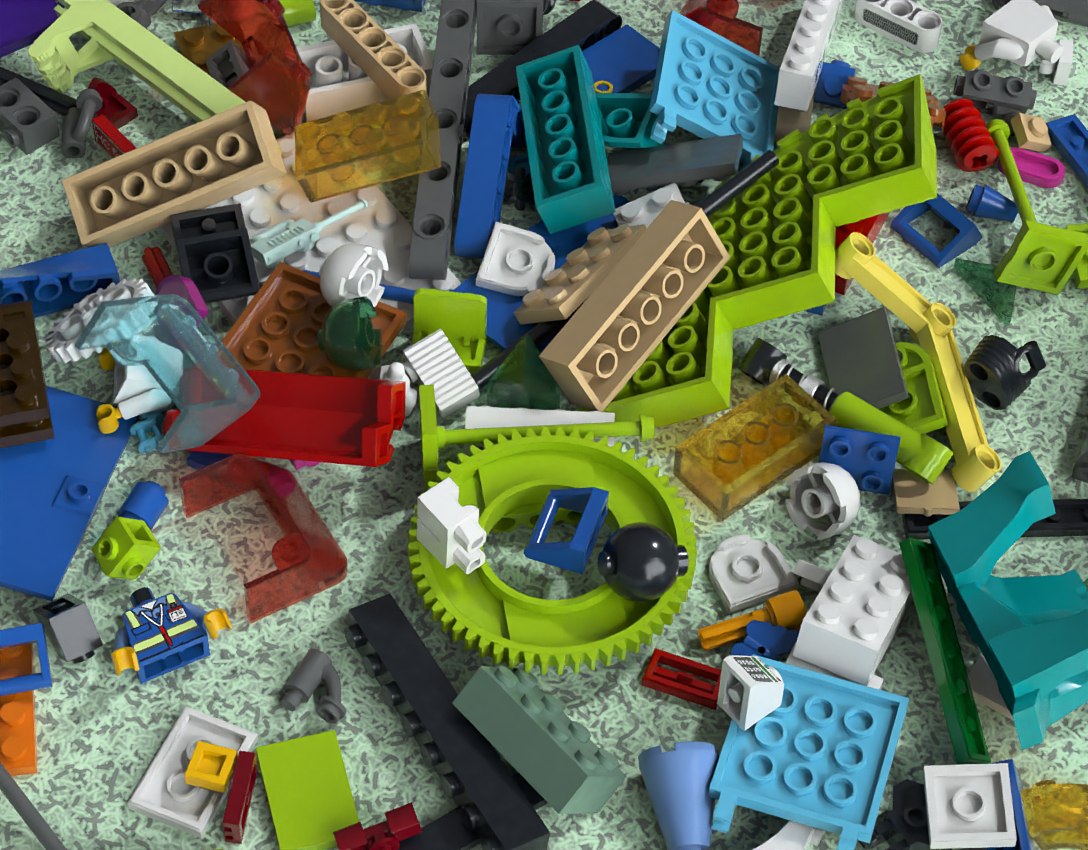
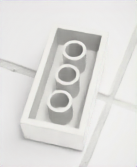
M417 23L385 29L384 31L424 70L426 74V99L429 98L433 62ZM334 40L288 49L290 80L307 124L318 120L322 121L396 105Z
M853 535L802 621L793 656L867 686L914 601L902 553L881 546L870 539Z

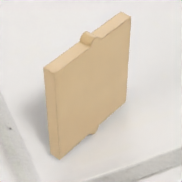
M894 469L892 485L896 513L931 516L932 514L952 515L960 511L952 470H943L934 485H931L906 469Z

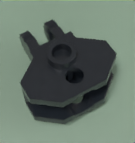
M906 779L893 786L888 804V813L885 815L884 822L874 827L870 843L858 841L864 850L874 848L885 841L890 845L887 850H952V848L930 849L924 784Z

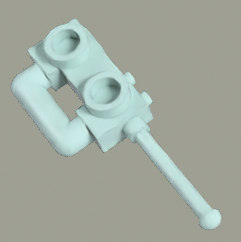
M360 199V202L321 222L313 224L304 218L296 222L292 219H286L250 239L253 258L264 264L267 268L277 267L280 262L284 263V257L293 252L301 253L311 250L314 247V242L320 239L319 232L323 228L362 208L366 209L368 201Z

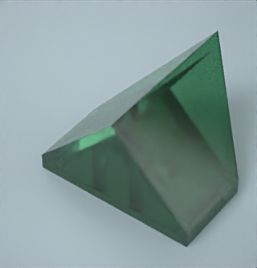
M527 332L488 381L486 406L498 408L524 407L541 410L560 409L561 388L540 359L539 355L541 353Z

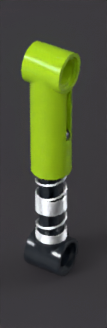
M760 338L755 339L737 367L738 370L765 387L769 385H774L777 388L783 387L787 394L794 393L798 401L811 406L812 409L823 410L824 415L828 417L829 423L835 427L899 436L900 443L896 462L918 478L934 485L953 455L950 449L935 439L916 432L850 392L846 391L840 395L835 393V388L828 389L822 380L813 375L809 376L808 372L803 374L796 370V365L792 366L791 362L786 360L787 356L779 349Z

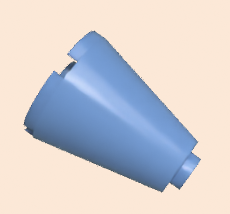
M686 741L674 743L675 750L662 753L660 745L640 753L638 756L639 769L667 849L709 850L715 798H711L708 793L719 760V750L715 751V745L711 743Z

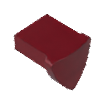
M97 77L91 80L88 89L96 90L102 98V107L97 112H94L93 118L102 114L119 129L138 117L137 108L118 94L116 89L108 82Z

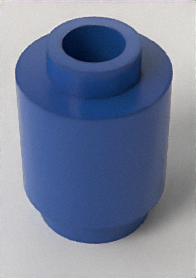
M153 481L136 483L117 512L118 517L143 520L149 529L152 530L169 504V500L165 495L166 491L162 486Z

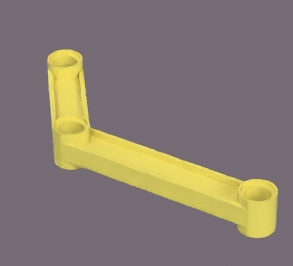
M853 232L835 250V273L841 278H853L909 326V333L912 339L929 356L935 369L948 426H945L956 461V465L952 468L953 478L962 489L968 492H975L1001 470L1002 463L998 454L988 445L965 374L963 362L952 331L957 324L956 318L945 305L937 302L931 304L875 255V247L866 236Z

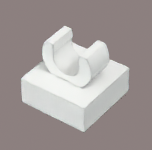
M1060 39L1059 44L1063 46L1061 56L1054 63H1050L1039 56L1041 62L1038 72L1042 74L1053 73V84L1066 86L1073 61V41Z

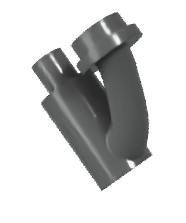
M94 89L82 90L76 100L78 108H70L68 115L62 120L61 152L66 158H82L85 155L86 137L91 127L94 112H97L102 107V98Z
M318 649L308 650L284 686L287 694L281 701V704L287 710L295 711L300 702L307 703L320 682L323 681L326 686L327 696H322L319 699L316 711L325 721L336 723L345 716L347 711L341 703L340 677L332 665L331 659L324 652Z

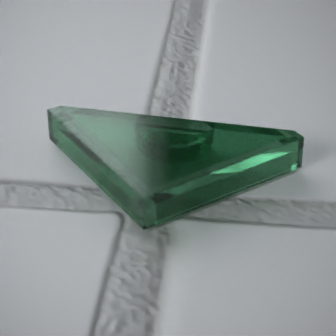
M955 258L953 269L1004 324L1010 325L1017 286L997 282L994 271L997 268L995 265Z

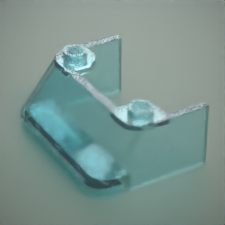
M175 294L103 301L75 343L78 350L106 347L114 360L124 366L144 365L179 408L180 414L156 448L160 454L203 446L252 409L260 397V390L256 383L187 300Z

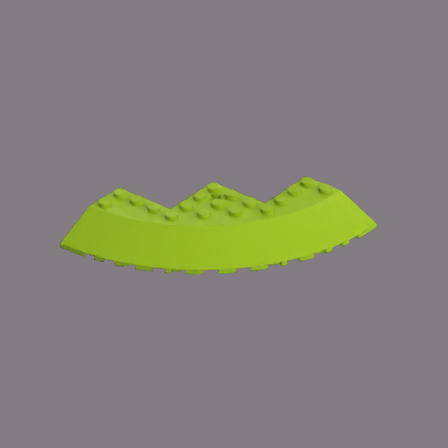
M921 74L877 89L878 95L864 102H861L860 98L846 103L848 109L832 117H829L828 113L818 117L817 121L800 134L799 130L796 129L776 142L779 148L773 152L778 157L779 164L708 217L709 222L730 255V259L603 412L615 413L614 422L639 421V414H646V417L654 418V427H664L729 409L734 330L835 302L836 227L937 198L936 147ZM756 155L754 158L751 159V161L753 162L758 157H760V155ZM728 180L722 181V182L715 188V190H716L717 188H719L721 185H723L725 182H727ZM579 407L578 410L583 412H590V410L584 409L582 407Z

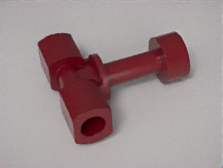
M412 802L385 812L387 820L363 829L361 822L333 832L339 850H398L400 848L399 841L422 833Z

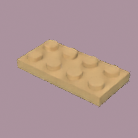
M623 224L617 228L607 230L605 227H602L590 233L587 237L588 242L581 248L569 253L566 257L567 262L547 274L544 278L545 283L540 288L524 296L522 299L524 303L513 312L519 323L528 324L566 320L593 293L647 229L645 224L635 226Z

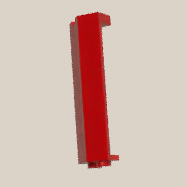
M196 366L184 370L180 381L183 407L167 411L162 430L166 438V449L377 467L390 462L394 452L393 445L389 444L394 430L401 431L405 420L406 381Z

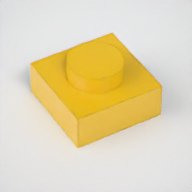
M198 741L184 775L186 784L225 793L237 763V750Z

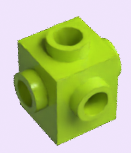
M117 516L109 527L103 531L101 537L91 548V551L98 560L99 567L105 575L111 578L134 580L146 570L147 565L160 551L161 546L145 521Z

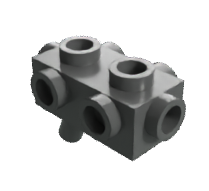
M967 70L965 76L957 75L953 95H957L958 99L972 100L973 107H976L980 113L993 115L996 119H1004L1005 123L1009 126L1010 136H1015L1010 120L1018 113L1025 114L1028 109L1032 110L1037 94L1036 90H1032V83L1025 82L1019 77L1009 76L1004 78L991 75L983 70Z

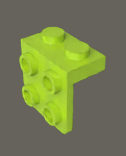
M424 288L416 289L413 297L414 334L411 346L441 328L470 374L482 367L487 335L486 297L473 293Z

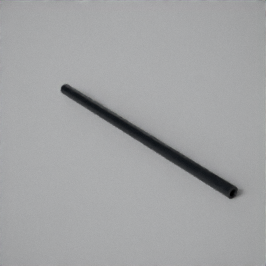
M766 151L695 206L702 208L707 218L776 167L779 164L778 157L773 151ZM581 305L566 320L540 322L472 373L471 377L477 384L479 391L561 330Z

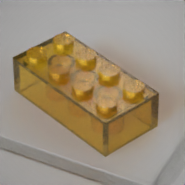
M425 90L294 126L295 177L311 203L441 167L439 118Z
M785 374L676 446L673 475L724 521L791 475L795 470L817 457L821 451L825 425L836 427L837 419L792 378Z

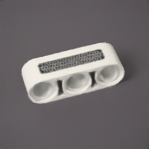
M856 0L854 18L860 24L921 53L933 52L937 48L942 28V18L936 12L911 0Z

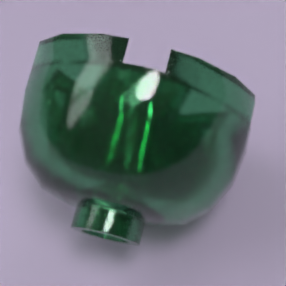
M362 296L336 303L328 310L323 319L322 329L318 330L317 339L321 351H326L329 359L339 368L348 371H364L375 369V365H380L382 358V336L380 329L373 328L371 318L377 317V314L369 298Z

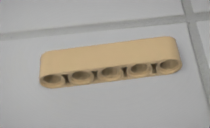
M320 0L321 27L400 109L407 112H416L424 108L426 105V74L424 70L354 0Z

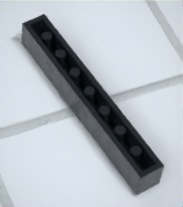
M387 594L349 609L347 627L344 628L348 645L353 650L357 649L363 658V665L368 676L376 678L386 704L390 708L394 707L401 717V724L405 733L410 738L414 737L420 746L425 764L429 768L433 767L437 772L445 795L449 799L453 798L457 805L461 807L460 813L465 826L469 830L475 829L478 833L482 850H547L550 831L491 743L453 705L452 702L458 696L457 692L392 595Z

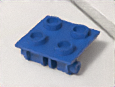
M825 425L818 463L825 462L842 467L850 473L860 491L889 495L900 437Z

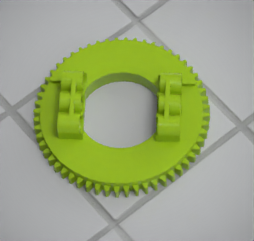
M543 427L541 434L538 436L532 428H527L526 437H522L517 430H513L512 440H507L502 434H498L496 445L488 439H484L483 450L472 445L470 446V457L461 452L457 454V464L448 461L446 463V472L437 471L436 482L429 481L427 483V491L450 477L459 487L458 503L462 507L472 505L479 509L478 524L487 533V538L490 531L493 533L510 532L523 524L533 529L550 490L589 487L609 491L607 516L604 522L614 533L627 524L637 522L650 523L662 528L672 537L676 545H683L686 548L689 558L687 573L684 576L677 577L673 586L664 595L646 602H635L620 597L608 586L606 581L596 589L574 598L561 600L534 598L519 593L503 583L491 570L486 558L483 565L469 574H465L456 563L446 569L417 540L418 505L414 507L415 517H411V530L408 532L409 570L412 572V583L416 585L417 596L423 597V608L425 610L431 609V619L433 622L441 620V630L443 632L452 631V640L454 642L464 641L465 650L469 651L474 648L478 651V657L493 658V664L496 665L500 662L507 663L512 670L515 666L523 663L524 669L528 673L534 665H537L540 668L541 674L546 675L549 666H554L558 675L563 674L565 666H570L576 674L579 673L580 664L584 663L593 671L595 670L597 660H600L608 667L611 666L612 655L623 661L625 660L626 652L632 651L637 654L641 643L648 646L652 644V635L661 636L664 624L671 625L673 623V615L681 612L682 602H686L688 590H691L696 567L697 537L694 535V522H690L691 512L684 509V497L677 498V486L668 487L669 476L658 477V465L647 468L648 457L646 456L635 460L636 450L634 448L623 453L622 442L620 441L610 447L608 446V436H603L598 442H595L593 432L589 431L584 438H580L579 430L575 428L570 436L565 435L563 427H558L555 435H551L548 428ZM559 507L552 525L557 520H563L568 524H577L580 522L583 514ZM483 543V545H482L479 549L484 553V551H483L484 543Z

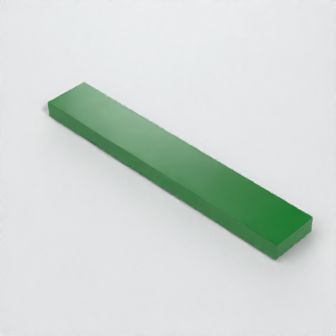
M908 538L899 542L957 765L990 764L991 759L933 545Z

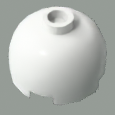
M356 243L345 244L336 248L322 262L319 270L322 296L328 304L338 312L356 318V315L359 313L363 315L369 314L378 304L385 287L379 286L382 269L388 271L385 254L374 247Z
M825 462L814 463L795 470L788 478L787 483L791 484L790 498L785 500L790 519L802 532L808 527L817 536L816 540H823L842 533L855 521L861 505L860 492L853 477L842 467ZM827 514L830 517V521L827 524L811 522V518H819Z

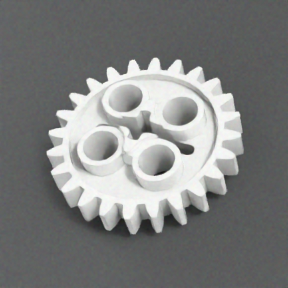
M135 277L129 281L123 279L117 285L112 282L105 290L99 288L96 293L87 295L79 303H75L72 311L64 312L62 314L64 316L63 319L53 323L55 327L48 330L49 336L44 339L46 341L45 346L57 362L62 360L64 364L70 360L74 363L82 356L87 359L94 351H97L99 354L103 348L113 346L120 338L126 337V332L129 329L138 327L136 322L147 317L145 313L153 309L151 304L155 302L154 294L142 278L136 280Z

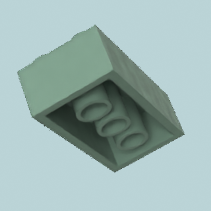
M480 666L452 702L453 705L558 814L598 813L627 777L617 767L619 764L618 760L610 752L603 748H598L590 740L592 735L589 730L579 722L572 721L563 712L565 709L563 704L552 695L545 694L537 686L538 679L531 672H526L522 667L512 670L504 666Z

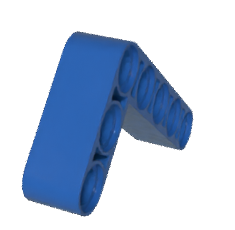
M478 94L476 97L455 233L454 249L457 257L483 259L495 223H500L510 148H527L522 109L514 96Z

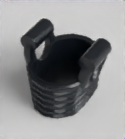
M990 335L984 336L972 354L969 355L963 367L976 397L994 410H1004L1030 386L1031 380L1038 375L1040 370L1045 368L1046 362L1036 341H1029L1017 349L1005 338ZM1024 354L1031 367L1026 373H1022L1019 368Z

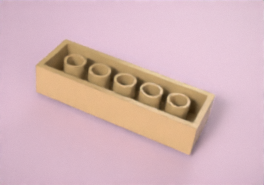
M250 100L63 179L62 183L81 244L90 247L107 243L109 248L171 223L170 215L205 209L282 177L287 173L266 110Z
M670 200L539 355L571 404L590 411L603 412L730 259V255L702 208Z

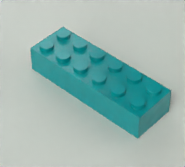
M576 45L516 66L535 206L549 233L552 234L615 213L592 71L580 46Z

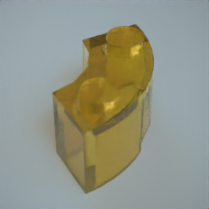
M1042 780L1035 783L1032 788L1020 790L1029 834L1041 850L1057 848L1088 850V785L1075 783L1057 784L1053 780Z

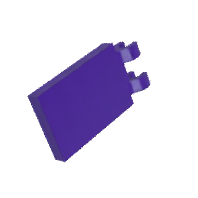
M0 0V58L33 44L59 18L54 8L57 5H60L62 8L65 6L59 2L56 3L55 0Z

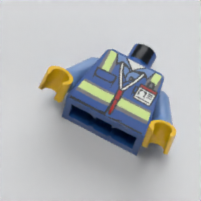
M148 587L134 591L130 596V601L134 608L126 610L122 614L124 626L116 632L111 655L115 674L119 676L122 670L134 668L137 672L138 680L142 684L209 656L210 649L207 633H209L211 639H215L218 637L217 631L226 628L232 629L226 611L222 608H217L207 612L189 602H181L177 595L173 593H168L155 599L151 589Z

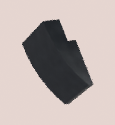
M241 203L170 215L181 274L183 277L190 278L194 282L205 304L257 294L260 286Z

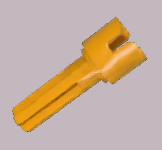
M797 590L765 600L762 609L699 629L697 631L699 643L705 651H709L745 639L746 626L752 620L770 622L773 627L780 625L789 630H799L807 614L805 605Z

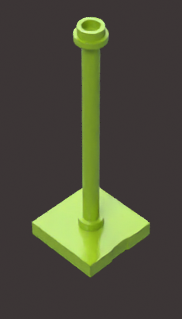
M991 120L987 123L986 128L990 132V137L994 140L995 147L999 150V159L1023 224L1015 236L1013 244L1008 252L1004 254L994 271L996 281L1059 295L1088 250V234L1037 223L1007 141L1010 136L1009 126L1003 120Z
M434 385L419 386L424 492L427 491V483L429 481L436 482L438 449H445V445L483 443L484 439L496 443L498 434H502L507 440H512L513 430H517L522 437H526L527 428H532L538 436L541 434L543 427H547L551 435H555L558 427H563L566 436H570L575 428L579 430L580 438H584L589 431L594 433V438H602L603 436H640V442H647V439H654L655 436L654 418L646 417V414H639V421L445 430L444 426H437Z

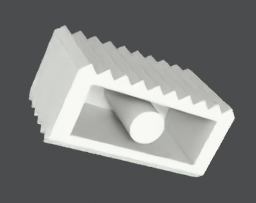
M441 328L403 350L406 362L402 365L405 368V373L412 383L419 380L421 385H434L435 407L442 418L453 414L461 407H465L468 403L480 397L477 384Z

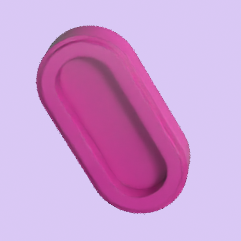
M1010 147L1023 182L1043 188H1054L1062 183L1065 167L1059 160L1019 147ZM998 158V169L1002 174L1005 175L1000 159Z

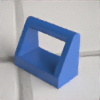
M938 193L937 198L906 206L890 224L892 229L938 268L967 251L983 238L977 226ZM930 210L958 235L940 251L908 223Z
M595 487L550 490L524 549V555L529 559L583 575L607 516L609 491ZM559 507L583 514L571 542L544 543Z
M42 623L0 630V649L37 643L41 673L0 680V696L53 687L45 630Z

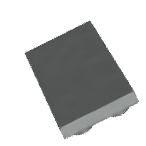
M741 134L608 153L607 163L612 193L615 196H622L635 189L646 188L647 191H656L674 182L679 183L681 186H691L704 179L713 178L714 181L728 180L732 175L737 174L743 147Z

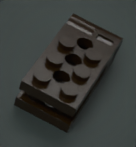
M31 300L0 305V448L54 439Z

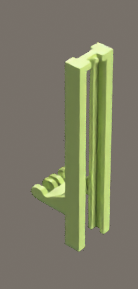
M57 0L65 6L62 8L60 5H57L54 8L59 18L33 42V45L27 51L32 61L37 63L38 71L42 74L43 79L48 81L49 87L61 93L67 92L66 90L74 85V77L79 72L114 59L197 122L245 103V101L108 0ZM75 32L80 33L89 40L78 52L69 39ZM277 142L280 154H282L283 152Z

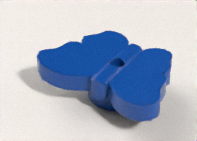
M752 620L746 626V638L742 643H737L731 648L730 655L752 656L754 654L779 661V656L791 652L795 642H797L799 631L789 630L780 625L773 627L770 622ZM758 648H762L764 653L760 654Z

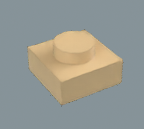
M1018 113L1010 120L1019 148L1045 152L1052 146L1048 127L1042 117Z

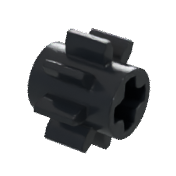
M517 167L515 175L507 173L504 189L506 197L503 199V204L511 205L515 201V208L520 211L524 210L525 203L535 205L531 173L525 177V169L523 167ZM518 183H523L521 186L522 195L517 194L520 190L517 186Z

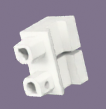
M448 477L418 497L417 540L446 569L456 563L465 574H469L485 562V554L479 548L486 541L487 533L478 524L479 509L472 505L462 507L458 503L459 487Z

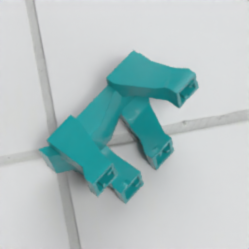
M1030 451L1016 456L1000 478L965 508L928 526L930 542L933 545L939 570L946 583L948 593L952 594L957 604L956 610L973 643L978 644L997 681L999 692L1014 719L1021 750L1042 743L1049 726L1088 701V590L1076 569L1062 575L1006 578L990 575L996 562L1033 523L1056 514L1050 485Z

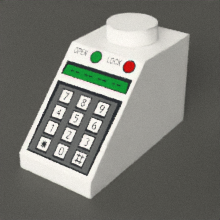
M729 655L723 659L717 704L745 731L781 706L784 683L779 672L772 666H767L758 656Z

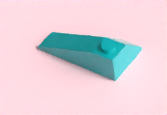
M596 93L604 145L628 148H648L663 145V143L660 144L650 138L652 127L658 118V115L649 111L652 94Z

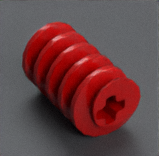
M957 99L944 106L946 118L943 128H939L942 130V134L947 141L948 147L951 149L956 164L961 170L966 172L985 170L997 161L999 150L995 147L994 140L990 137V132L985 127L980 111L973 107V101Z

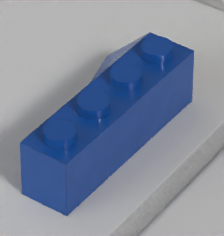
M103 243L90 246L81 250L1 270L0 305L31 300L34 318L74 308L73 305L75 303H79L87 295L96 293L99 288L105 290L112 282L117 285L120 282L119 273L108 244Z

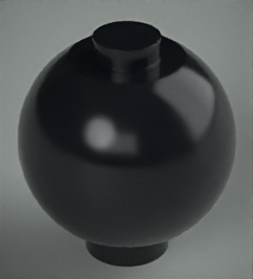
M637 522L619 528L608 538L602 552L598 555L597 564L599 573L617 595L630 601L646 602L664 595L673 586L677 577L684 576L687 573L689 558L686 548L683 545H676L672 537L665 530L650 523Z

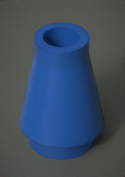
M975 184L966 206V210L973 212L975 217L1004 220L1010 223L1014 222L1018 213L1015 202L986 184L983 187Z

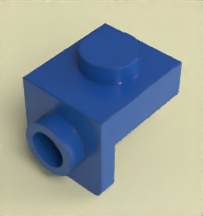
M832 60L831 63L823 62L814 102L846 109L847 105L840 101L843 84L847 82L848 76L856 77V69L850 68L851 65L844 61Z

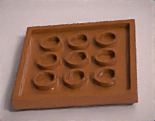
M280 262L209 357L207 365L213 367L368 378L407 322V312L379 301L367 315L359 313L356 315V318L347 316L333 309L324 299L319 277Z

